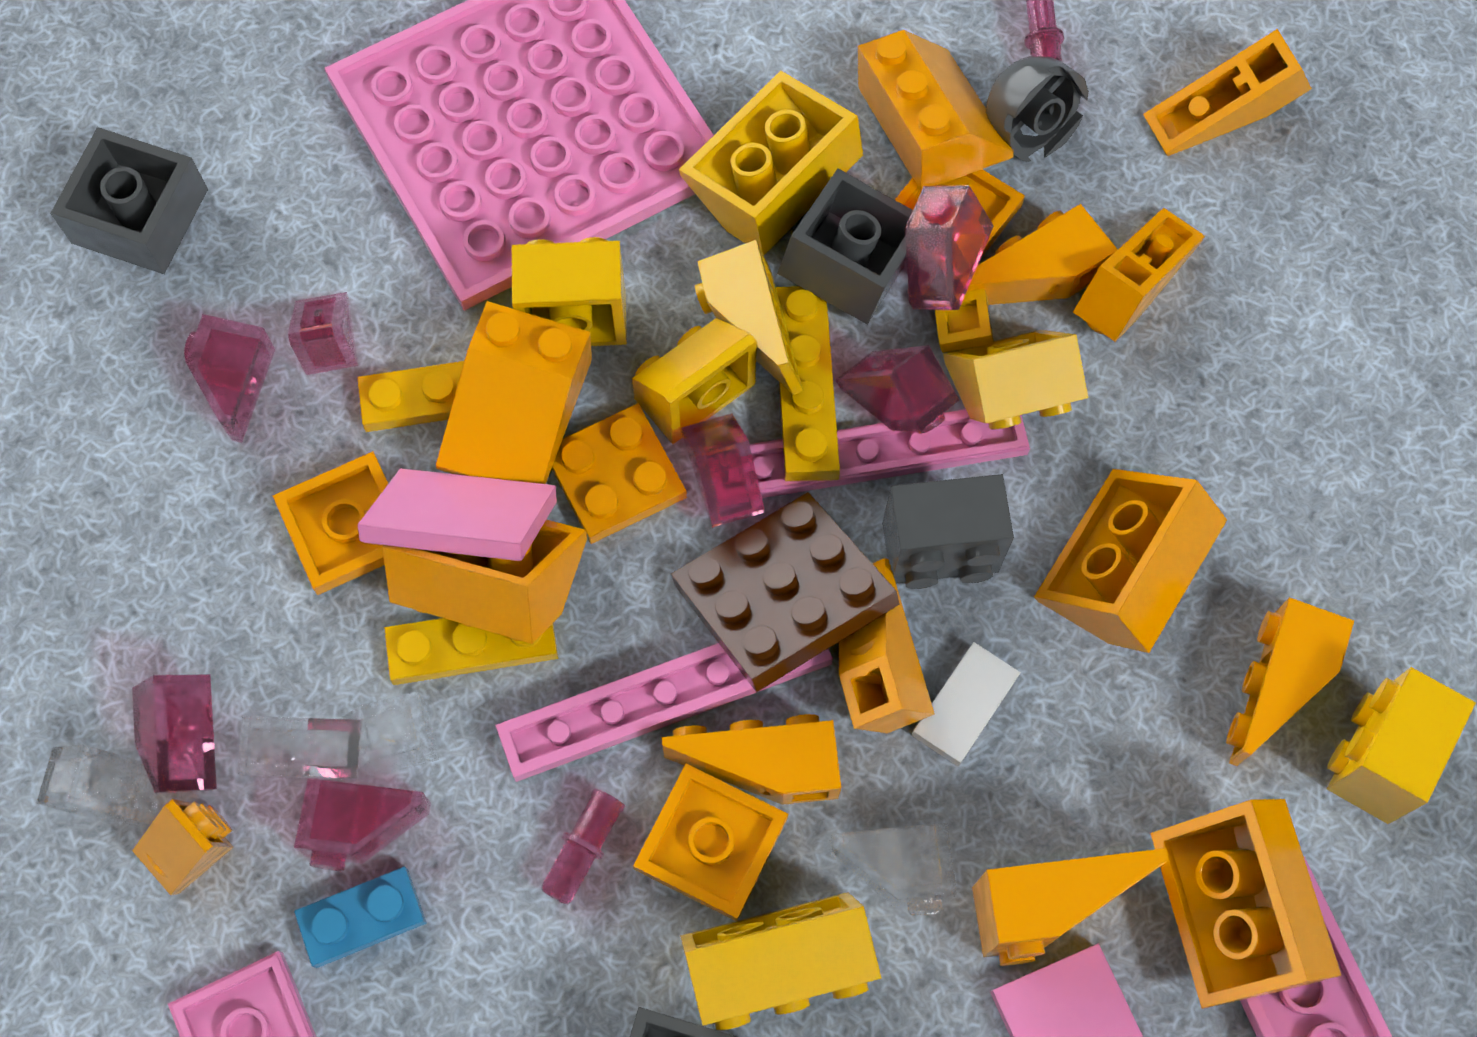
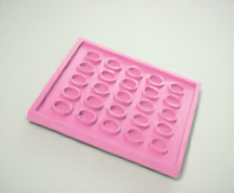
M467 0L324 68L328 80L464 311L512 287V245L527 244L537 239L550 240L554 243L580 242L590 237L607 239L695 195L693 190L680 176L679 169L714 136L625 0Z

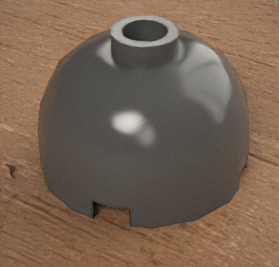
M1027 56L1011 64L997 77L987 99L986 114L997 133L1013 149V154L1022 161L1029 162L1031 161L1029 156L1044 147L1045 158L1062 147L1070 139L1083 117L1077 111L1080 99L1083 97L1088 100L1089 91L1085 78L1063 62L1052 57ZM1025 124L1037 133L1038 136L1023 135L1021 127Z

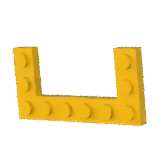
M464 361L357 377L362 425L365 431L371 432L448 420ZM445 618L384 627L389 675L393 685L559 659L554 623L533 644L516 641L476 627H468L462 623Z

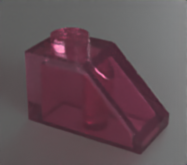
M969 185L923 186L905 227L909 304L913 309H960L994 227Z
M202 314L197 330L192 331L186 340L184 349L185 362L230 439L242 443L275 348L263 327Z
M929 345L872 351L835 380L842 391L892 431L926 433L939 426L945 420L943 413L959 401L957 394Z
M210 674L153 675L132 688L135 746L155 794L212 791L217 789Z
M308 778L294 848L304 856L311 857L309 865L312 867L344 871L346 862L363 864L429 815L431 802L423 792Z

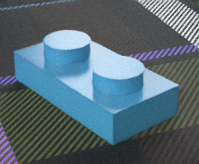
M405 866L294 911L311 966L314 968H319L427 924L411 876Z

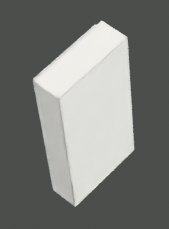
M973 642L932 702L935 715L920 720L911 736L959 767L1021 672Z

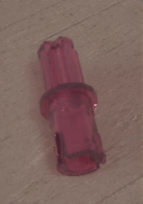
M1026 0L1030 32L1025 36L1024 42L1026 48L1030 49V55L1052 57L1062 62L1061 44L1064 41V33L1056 26L1053 0Z
M593 789L591 797L571 833L564 832L562 835L565 843L541 885V890L547 896L567 905L573 901L595 859L602 860L604 856L601 848L620 812L625 808L621 801L606 792Z

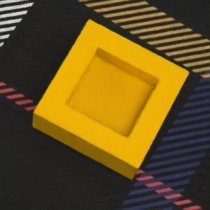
M985 288L933 298L938 339L942 353L994 344L988 297Z

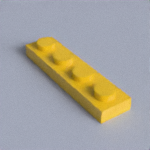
M800 286L776 287L803 392L793 395L779 382L785 482L839 480L840 464L827 301Z

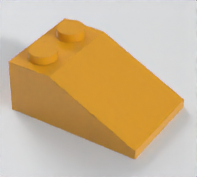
M487 301L466 353L436 461V469L457 475L546 484L592 361L590 332Z
M1167 848L987 869L972 887L983 957L999 956L1001 966L1035 961V956L1045 954L1044 948L1166 863L1169 860Z

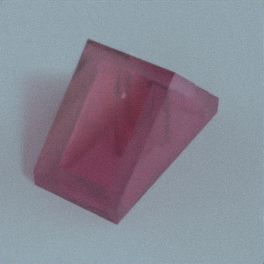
M347 292L295 301L288 338L305 374L310 375L358 366Z
M731 413L681 427V433L712 528L764 513L749 440L734 415Z

